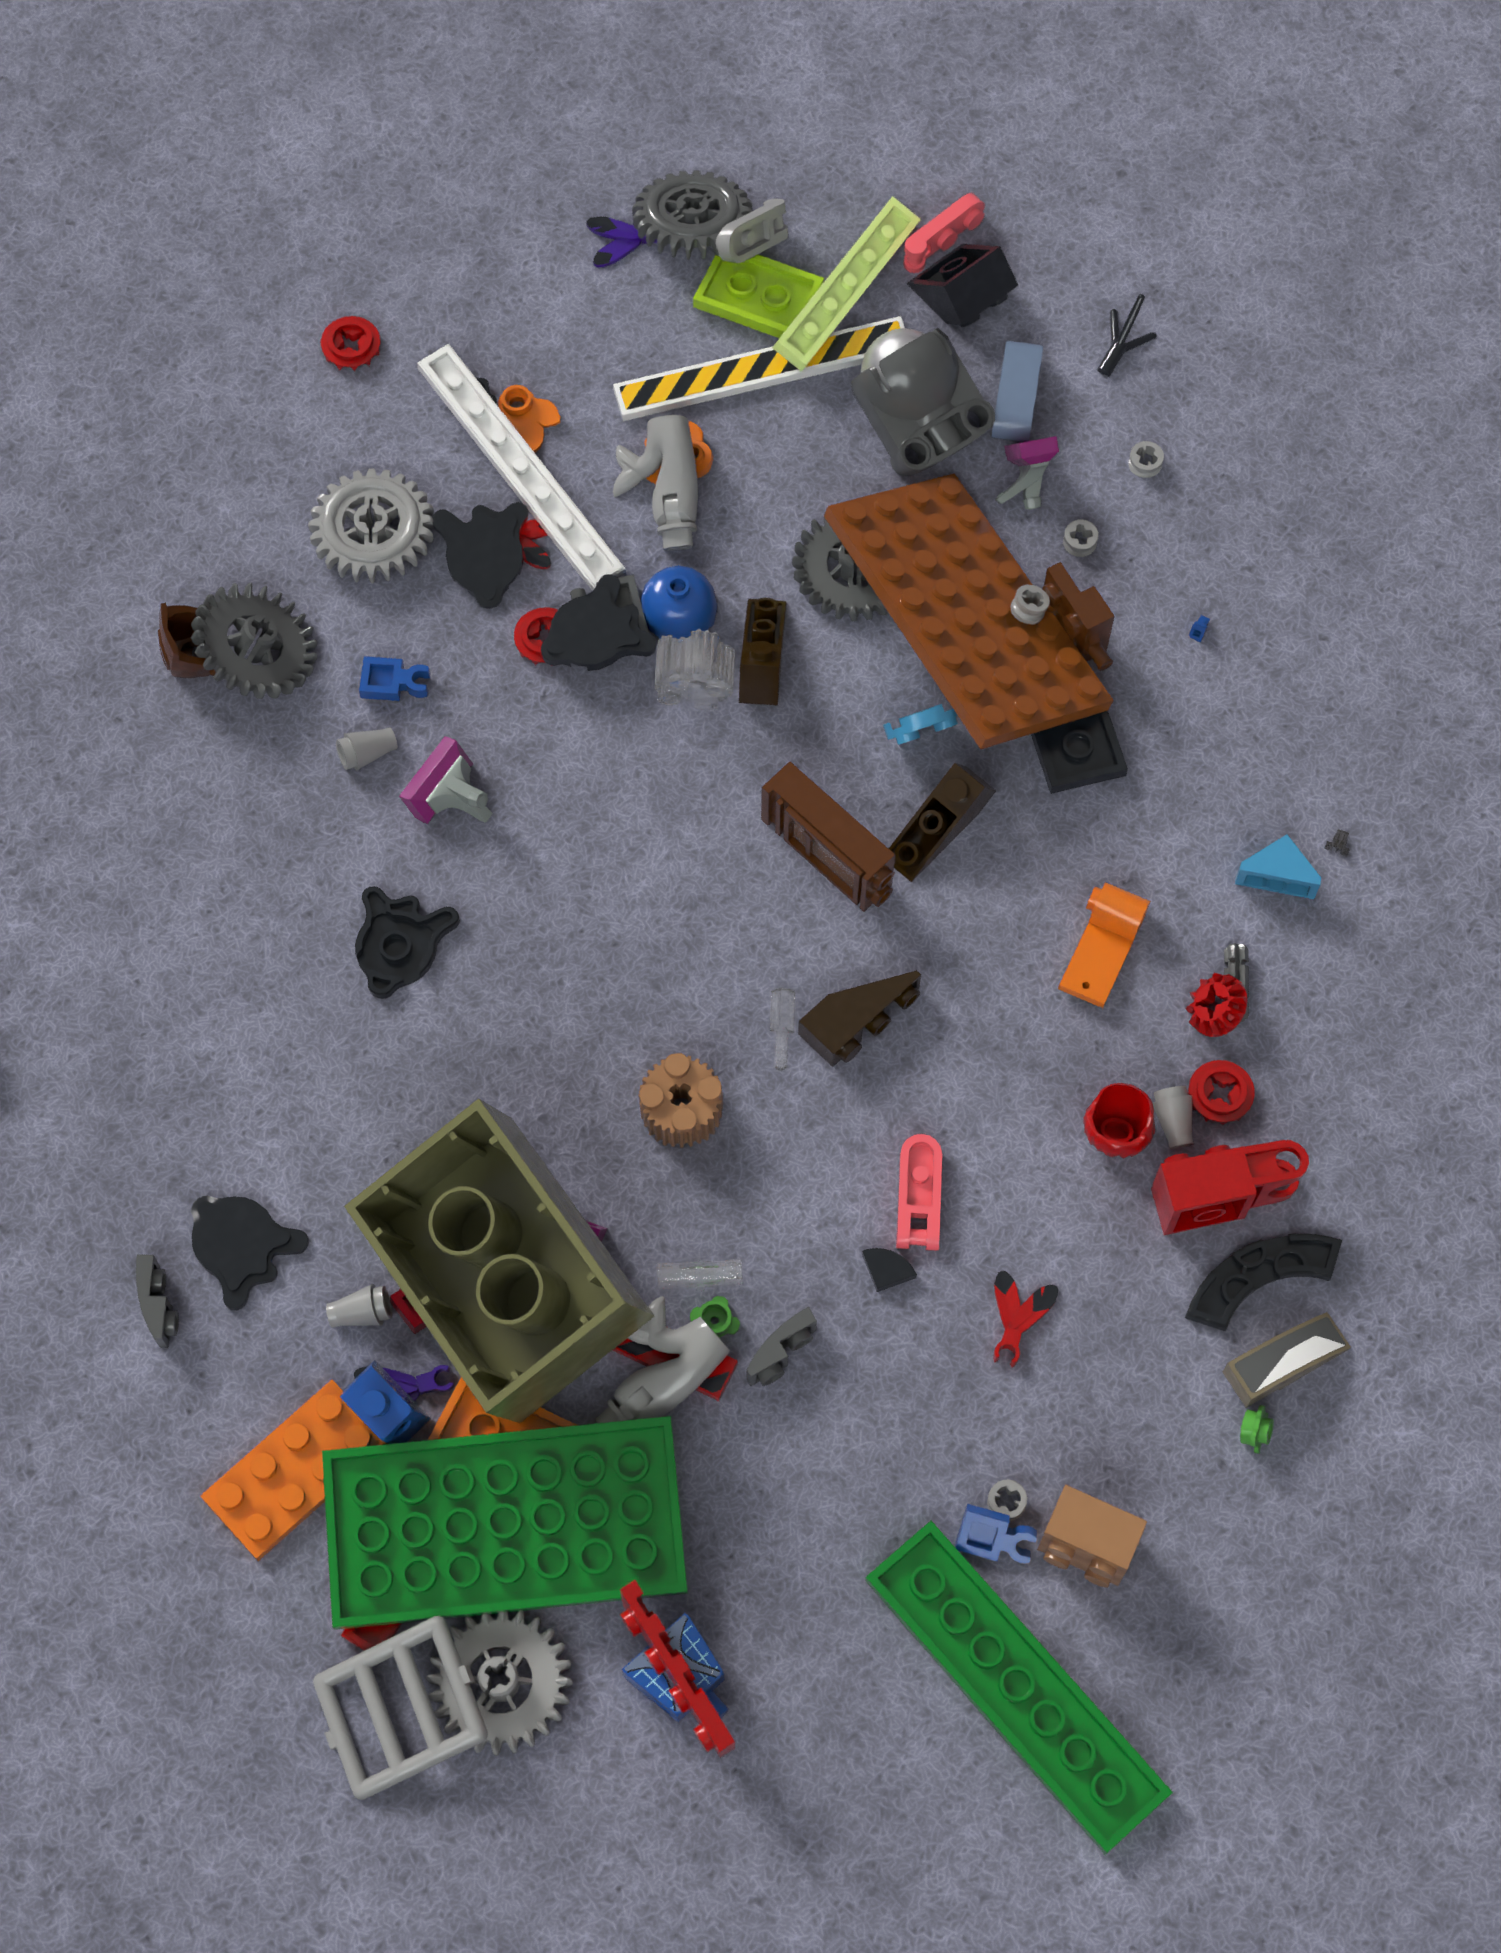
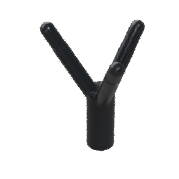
M1143 294L1138 295L1120 335L1117 310L1112 309L1110 311L1112 345L1097 369L1098 372L1108 377L1113 373L1124 352L1141 346L1157 336L1155 332H1151L1125 343L1145 300Z

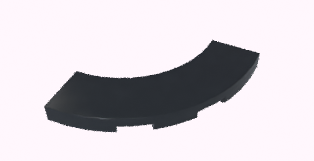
M1293 1233L1288 1234V1236L1275 1237L1263 1241L1261 1239L1248 1244L1232 1253L1230 1257L1208 1274L1195 1293L1185 1318L1226 1331L1230 1319L1239 1305L1250 1294L1266 1284L1291 1277H1312L1330 1281L1342 1240L1324 1235Z

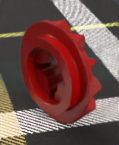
M357 316L339 318L330 323L322 334L321 349L327 363H334L339 370L343 367H350L356 371L360 365L366 364L370 366L371 359L374 356H379L381 343L379 332L370 321ZM343 336L352 342L358 339L359 350L356 351L350 347L344 349Z
M542 607L531 610L524 614L515 626V646L519 650L521 657L530 659L535 666L539 662L546 663L541 654L543 642L542 640H535V638L540 637L541 625H544L545 630L549 634L552 619L558 609Z
M1214 972L1212 978L1208 980L1200 979L1201 986L1197 991L1189 992L1194 1002L1185 1008L1189 1013H1194L1188 1023L1199 1033L1208 1037L1223 1036L1236 1028L1245 1015L1248 1002L1246 989L1237 978L1230 974L1222 975ZM1215 996L1224 1001H1222V1004L1216 1005L1214 1012L1206 1006L1214 1003Z
M1214 1060L1201 1065L1193 1073L1189 1082L1188 1095H1192L1193 1110H1197L1204 1117L1205 1121L1220 1122L1223 1126L1231 1121H1239L1250 1110L1254 1101L1255 1089L1252 1079L1242 1067L1230 1061ZM1213 1082L1218 1084L1220 1088L1235 1085L1228 1093L1229 1103L1224 1102L1221 1098L1208 1100L1214 1092Z

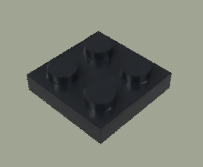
M1108 710L1031 734L1050 794L1124 777L1127 774L1128 768Z

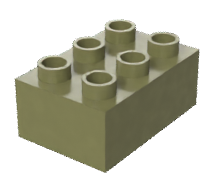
M479 1098L344 1206L488 1414L521 1423L655 1317L514 1120Z

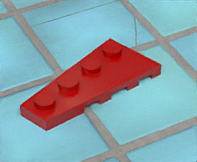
M633 1580L620 1589L623 1606L626 1609L620 1616L633 1637L641 1633L650 1649L646 1650L644 1654L656 1674L660 1675L665 1671L674 1685L668 1692L681 1713L683 1714L690 1710L699 1725L693 1731L705 1751L708 1753L715 1749L718 1756L722 1758L735 1749V1741L701 1687L697 1688L695 1685V1677L681 1653L677 1649H672L669 1644L671 1640L657 1614L653 1613L652 1610L649 1612L642 1600V1594L644 1593L636 1580Z

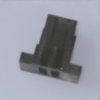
M1338 829L1332 842L1327 841L1324 849L1332 851L1333 847H1335V853L1340 849L1341 855L1348 856L1350 849L1346 848L1349 833Z

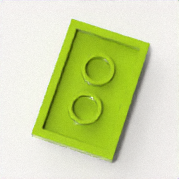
M759 254L742 263L726 262L720 256L715 255L693 297V307L780 338L824 283V278Z

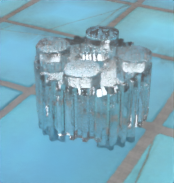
M701 629L691 631V636H688V638L680 637V639L672 638V635L661 636V639H658L656 652L654 686L655 690H657V700L664 705L689 702L695 703L694 707L697 710H717L718 701L723 702V699H728V696H732L735 649L729 645H724V642H720V636L717 635V632L710 633L709 630L701 631Z

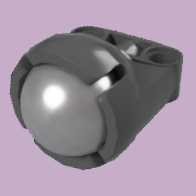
M907 328L894 329L882 334L867 349L862 361L861 374L850 382L853 396L888 452L893 470L902 476L918 474L933 467L948 456L955 454L988 431L995 421L993 407L983 399L948 336L939 328L926 334ZM968 412H973L979 417V428L972 426L968 422ZM906 448L916 452L918 456L917 465L907 461L905 457Z

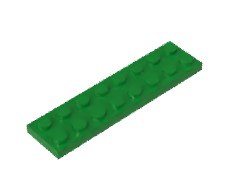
M929 1521L865 1577L867 1584L1104 1855L1113 1849L1173 1793L932 1521Z

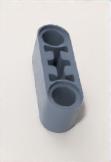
M1006 340L991 438L1018 442L1029 441L1043 345Z

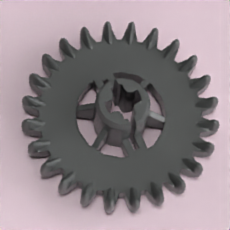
M694 170L692 174H688L686 171H679L678 176L669 173L665 175V180L661 178L653 180V185H646L642 192L636 196V203L632 207L633 225L635 229H638L639 238L642 239L646 235L648 247L652 246L655 239H657L659 253L663 252L667 244H671V255L673 258H675L677 250L680 247H684L688 260L691 258L694 248H698L702 259H705L707 246L714 248L715 254L719 256L716 248L718 234L728 223L752 212V202L747 198V193L743 189H739L737 183L733 181L727 183V177L719 176L715 178L712 172L701 175V172L698 170Z
M825 517L824 527L818 524L817 520L813 519L811 521L813 535L809 534L807 530H802L801 540L804 545L800 542L795 544L794 551L797 555L792 558V565L796 568L794 580L801 583L799 592L804 595L810 594L809 604L811 605L822 603L821 612L827 614L832 609L836 610V619H841L845 613H849L851 621H857L859 614H863L866 620H872L873 611L875 610L882 616L886 615V608L870 584L861 587L862 582L866 578L858 566L856 585H853L854 561ZM829 557H832L838 561V565L829 573L827 562ZM842 577V579L848 582V586H843L835 581V579Z
M234 583L228 591V596L225 593V589L220 587L215 593V597L212 594L207 595L204 604L197 608L196 617L191 623L192 629L195 631L191 636V640L195 645H198L195 654L199 658H206L202 666L205 670L214 669L216 671L213 677L216 681L225 679L227 681L226 688L233 690L237 686L240 688V694L243 696H247L249 691H253L258 699H263L266 693L271 698H278L281 692L286 695L291 694L295 687H302L306 678L313 672L314 667L312 664L315 663L318 655L315 652H307L314 650L318 641L315 639L306 641L305 639L311 636L314 627L300 628L306 618L305 613L298 617H291L290 614L295 607V602H291L284 608L280 607L281 592L269 601L266 594L267 586L261 589L258 596H254L252 583H248L241 595L238 592L237 583ZM234 625L239 633L227 636L229 627ZM262 628L263 630L248 658H244L258 630ZM230 646H234L236 654L233 652ZM271 650H280L278 659L273 662ZM262 662L263 665H254L251 663Z

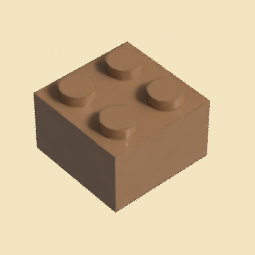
M1065 1484L1037 1550L1045 1553L1043 1559L1053 1566L1068 1569L1070 1564L1085 1571L1084 1578L1093 1584L1108 1588L1110 1583L1118 1586L1128 1570L1147 1521Z

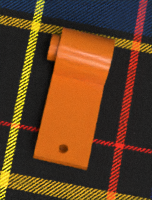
M1106 882L1102 889L1095 886L1086 905V909L1092 911L1089 923L1058 989L1103 1008L1151 901Z

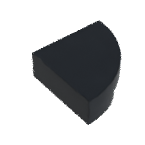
M882 1248L862 1250L863 1259L877 1292L916 1279L917 1274L914 1268L900 1254Z

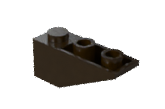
M772 598L748 599L740 661L739 703L778 706L786 601H776Z
M954 763L888 848L895 854L894 868L912 882L980 813L996 790L968 767Z
M916 970L828 994L799 1020L798 1035L832 1067L841 1059L847 1063L862 1048L860 1042L862 1041L863 1028H866L872 1035L877 1036L889 1025L891 1018L883 1011L886 1007L895 1001L905 1010L916 1001L920 995L918 989L920 988L921 974Z

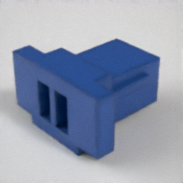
M1201 615L1191 628L1190 638L1201 642L1210 619Z

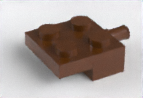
M1061 562L1047 568L1044 586L1042 587L1050 600L1046 611L1054 614L1086 661L1092 659L1099 671L1106 670L1113 664V660L1107 654V648L1114 622V614L1095 586L1080 592Z

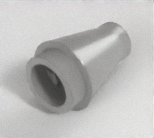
M388 727L381 730L344 733L343 738L336 740V749L344 769L355 768L358 771L383 755L397 750L398 744L392 728Z
M1175 1086L1154 1092V1111L1168 1140L1169 1149L1193 1145L1192 1095H1188L1186 1086Z
M371 1284L337 1301L327 1303L326 1312L332 1328L339 1326L383 1325L384 1320L392 1318V1305L390 1304V1296L386 1287H376L374 1284Z

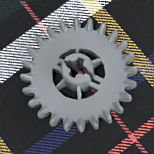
M370 468L367 475L363 476L357 470L353 472V479L350 480L346 476L339 477L340 486L329 484L327 486L329 495L320 494L317 497L320 506H315L310 511L314 518L308 524L310 532L313 533L310 536V541L314 547H317L316 554L319 559H323L327 555L325 563L329 570L338 563V573L341 578L345 576L350 568H352L353 579L356 583L359 582L363 571H367L371 584L375 582L377 571H381L386 581L389 582L391 567L397 569L404 576L405 568L403 561L406 560L414 567H417L418 561L414 551L426 556L427 546L422 540L428 543H432L434 540L433 533L429 530L434 529L432 524L433 518L431 517L434 513L433 506L427 503V494L423 491H418L417 483L414 481L406 483L405 475L397 474L394 478H391V472L388 469L383 470L381 475H376L375 469ZM379 502H383L391 506V508L385 510L379 505ZM361 503H365L364 505H362L361 507H359L356 511L353 510V508H355L356 506L360 505ZM371 504H372V509H373L374 518H375L374 528H372L373 542H372L371 536H370L371 526H373V519H372V515H371ZM399 515L398 529L395 530L389 524ZM347 516L354 522L355 527L345 532L344 523Z
M518 1611L512 1621L509 1620L507 1612L499 1613L497 1620H493L490 1614H484L480 1624H477L471 1616H465L467 1631L463 1632L453 1625L450 1626L462 1665H469L471 1669L472 1665L481 1655L484 1654L486 1661L479 1669L478 1676H473L475 1682L472 1684H479L483 1691L477 1700V1705L486 1725L488 1737L484 1742L474 1746L475 1752L480 1753L487 1742H490L495 1756L500 1754L503 1743H507L511 1752L516 1754L518 1752L519 1739H523L530 1747H534L533 1732L537 1730L541 1734L549 1736L550 1731L545 1721L547 1719L557 1722L561 1721L562 1716L554 1707L555 1705H567L570 1702L569 1698L560 1693L559 1690L573 1685L572 1679L560 1676V1673L571 1667V1661L556 1660L565 1650V1644L559 1643L550 1646L549 1643L555 1634L554 1629L549 1628L539 1634L540 1617L536 1616L528 1625H525L524 1611ZM495 1649L509 1650L505 1657L495 1656L491 1658L488 1654L489 1651ZM431 1657V1664L440 1669V1673L427 1675L426 1680L433 1685L439 1686L440 1689L429 1693L428 1697L431 1702H443V1705L434 1711L437 1719L450 1716V1720L444 1727L445 1733H452L459 1728L463 1732L467 1730L441 1658ZM524 1659L530 1666L532 1678L520 1677L517 1669ZM505 1669L509 1683L506 1686L499 1683L493 1689L489 1675L492 1672L500 1674ZM520 1685H532L528 1698L516 1708L512 1698L518 1692ZM490 1696V1699H489L488 1703L486 1704V1706H483V1705L485 1704L486 1700L488 1699V1697ZM508 1701L512 1711L507 1713H491L497 1702Z

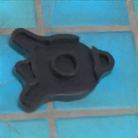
M512 503L500 512L493 511L483 505H477L472 510V519L469 522L461 521L454 514L444 509L436 511L432 516L434 529L444 538L447 544L446 560L452 579L467 589L468 593L474 596L478 604L483 608L491 609L497 607L502 601L503 594L509 589V585L521 573L523 551L519 536L521 528L529 516L527 506L523 503Z
M606 574L600 578L592 592L574 598L559 608L552 619L549 635L541 646V654L543 660L552 666L566 665L571 667L572 663L577 666L587 667V671H593L610 666L625 656H651L656 650V639L653 635L642 631L638 627L639 610L636 606L618 607L616 605L621 590L620 580L612 574Z
M378 887L366 888L362 893L366 918L358 932L355 954L361 970L368 979L370 993L376 998L385 999L392 996L397 989L422 978L431 968L440 940L459 925L458 912L452 907H443L428 915H420V903L415 896L390 899Z
M202 1196L191 1207V1213L194 1218L192 1248L195 1256L205 1270L220 1281L223 1301L230 1310L242 1309L247 1304L252 1287L270 1283L277 1278L278 1272L272 1263L274 1256L301 1254L307 1249L309 1244L308 1236L304 1231L280 1226L272 1219L264 1207L249 1198Z

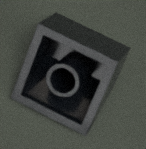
M961 244L907 282V285L946 324L960 325L961 327L975 323L979 320L982 311L988 307H994L1003 303L1008 298V293L1019 286L1000 246Z

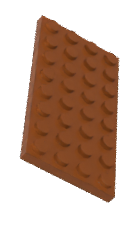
M955 473L827 507L824 515L825 519L980 749L1109 710L1114 701L1053 613L1045 611L1043 619L1036 624L1023 623L1011 613L1010 606L1017 590L1023 585L1033 584Z

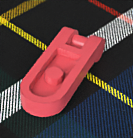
M967 193L912 234L905 242L904 268L911 273L921 272L925 268L928 257L939 249L942 251L949 249L955 243L958 235L966 228L969 230L975 229L984 218V203L975 194Z
M913 1135L902 1145L899 1165L896 1249H909V1245L926 1246V1250H939L942 1150L937 1140L929 1135ZM911 1218L927 1219L926 1229L910 1228Z

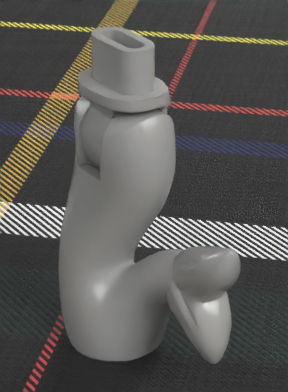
M680 415L655 417L647 423L646 449L641 456L636 455L620 444L617 446L616 459L622 471L614 483L613 496L616 498L633 489L643 479L655 473L661 466L652 496L653 517L659 526L657 527V533L663 537L664 551L693 548L692 532L697 531V525L694 522H696L698 480L688 418Z
M665 1297L656 1298L648 1306L655 1317L629 1336L628 1339L639 1344L648 1345L659 1352L679 1354L680 1356L666 1362L644 1367L632 1373L616 1389L614 1394L616 1400L610 1398L606 1402L609 1407L596 1417L595 1420L598 1423L663 1417L684 1401L705 1381L731 1352L730 1349L701 1317L677 1329L666 1327Z

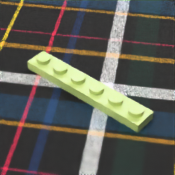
M892 196L772 348L802 372L921 219Z

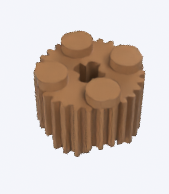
M682 1053L670 1054L665 1060H661V1065L655 1063L653 1065L654 1070H648L647 1077L642 1079L643 1085H640L639 1091L641 1119L644 1121V1126L648 1127L649 1135L655 1134V1140L657 1142L662 1140L664 1146L671 1143V1147H675L677 1143L683 1148L685 1143H688L691 1147L694 1141L698 1144L701 1143V1139L707 1141L709 1133L714 1134L715 1127H719V1118H722L723 1109L722 1086L719 1077L714 1076V1070H708L707 1063L701 1065L700 1059L697 1058L695 1061H691V1056L687 1057ZM684 1098L687 1099L689 1103L685 1105L683 1102H681L680 1105L677 1106L674 1105V1100Z

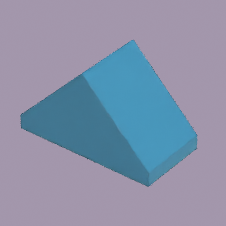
M1286 834L1241 862L1235 884L1315 899L1321 884V876Z

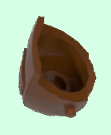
M165 602L161 604L159 610L160 629L158 630L161 656L167 670L171 672L173 677L179 678L214 676L216 673L214 669L205 670L202 666L206 658L192 656L193 646L198 647L191 640V636L195 632L192 629L191 623L196 617L197 608L187 605L167 606Z

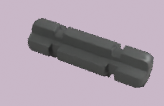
M1229 944L1224 950V963L1228 965V968H1224V975L1230 974L1237 978L1244 985L1247 998H1249V967L1245 965V962H1249V950L1244 944ZM1247 1002V1009H1246L1245 1015H1244L1243 1019L1241 1020V1022H1244V1020L1247 1019L1248 1016H1249V1003H1248V1002Z

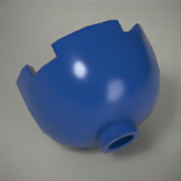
M680 565L667 567L654 574L644 586L641 605L646 625L650 632L657 635L660 640L675 644L693 642L714 625L717 615V601L714 588L706 576L695 569Z

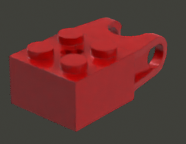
M1280 1140L1230 1149L1229 1145H1218L1206 1150L1203 1155L1189 1157V1154L1181 1153L1166 1158L1164 1163L1160 1164L1151 1187L1163 1234L1169 1235L1244 1219L1250 1208L1289 1199L1296 1192L1299 1180L1307 1171L1309 1157L1306 1150L1299 1143L1292 1140ZM1283 1151L1292 1152L1298 1157L1300 1166L1296 1170L1292 1164L1282 1159H1276V1156ZM1290 1184V1186L1285 1190H1275L1276 1188Z

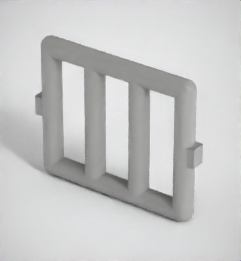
M434 1616L318 1673L313 1679L314 1688L330 1729L325 1732L330 1750L337 1749L353 1795L358 1800L367 1799L484 1742L488 1737L486 1725L470 1684L475 1682L469 1665H462L447 1623L441 1616ZM432 1637L467 1730L444 1740L410 1649ZM393 1656L428 1749L405 1759L372 1670L373 1666ZM353 1676H356L389 1768L368 1778L364 1772L333 1687Z

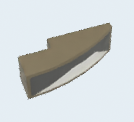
M1328 1312L1269 1339L1228 1362L1223 1370V1374L1247 1408L1274 1391L1285 1388L1351 1349V1346Z

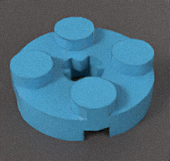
M939 704L899 718L901 726L892 729L890 722L883 724L887 739L896 738L897 744L900 745L920 738L919 729L933 725L934 730L937 732L957 725L956 716L958 715L953 708L944 711L943 706Z

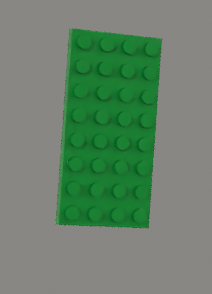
M671 1416L322 1451L332 1628L334 1630L426 1621L434 1616H441L445 1619L622 1601L620 1589L633 1580H636L643 1591L642 1598L688 1594Z

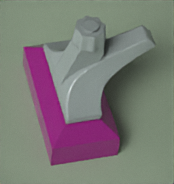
M1057 436L1004 446L1007 460L1019 466L1020 474L1018 479L1009 488L997 496L996 502L1003 504L1023 491L1025 510L1041 507V496L1039 494L1042 477L1049 465V461L1059 452Z
M446 736L399 795L413 816L426 824L431 821L435 814L448 808L460 809L484 823L493 814L486 807L488 801L487 793L471 786L470 772L473 766L472 761L455 739Z

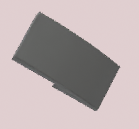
M137 1254L136 1285L143 1317L160 1348H169L170 1336H176L178 1333L179 1315L177 1310H173L167 1297L157 1296V1294L163 1295L165 1292L166 1271L165 1269H160V1265L154 1255Z
M809 1306L783 1323L761 1345L747 1368V1381L750 1386L759 1381L762 1386H766L781 1378L785 1374L783 1368L788 1366V1355L785 1348L789 1346L791 1351H795L813 1340L812 1333L816 1331L817 1320Z

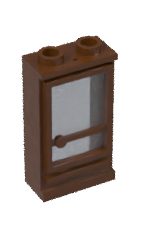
M789 761L761 787V820L768 826L773 822L775 824V833L780 836L784 832V841L856 905L860 903L862 911L865 912L872 904L879 907L889 898L893 891L891 886L895 874L893 872L895 854L793 763Z

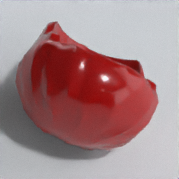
M1115 1083L1104 1087L1086 1109L1083 1117L1084 1132L1089 1143L1106 1156H1119L1123 1159L1128 1156L1133 1157L1143 1151L1151 1143L1155 1134L1152 1100L1144 1091L1131 1084Z

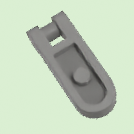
M766 200L763 202L762 207L725 225L716 238V248L721 259L726 262L742 263L788 238V227L786 224H783V214L786 213L785 200Z

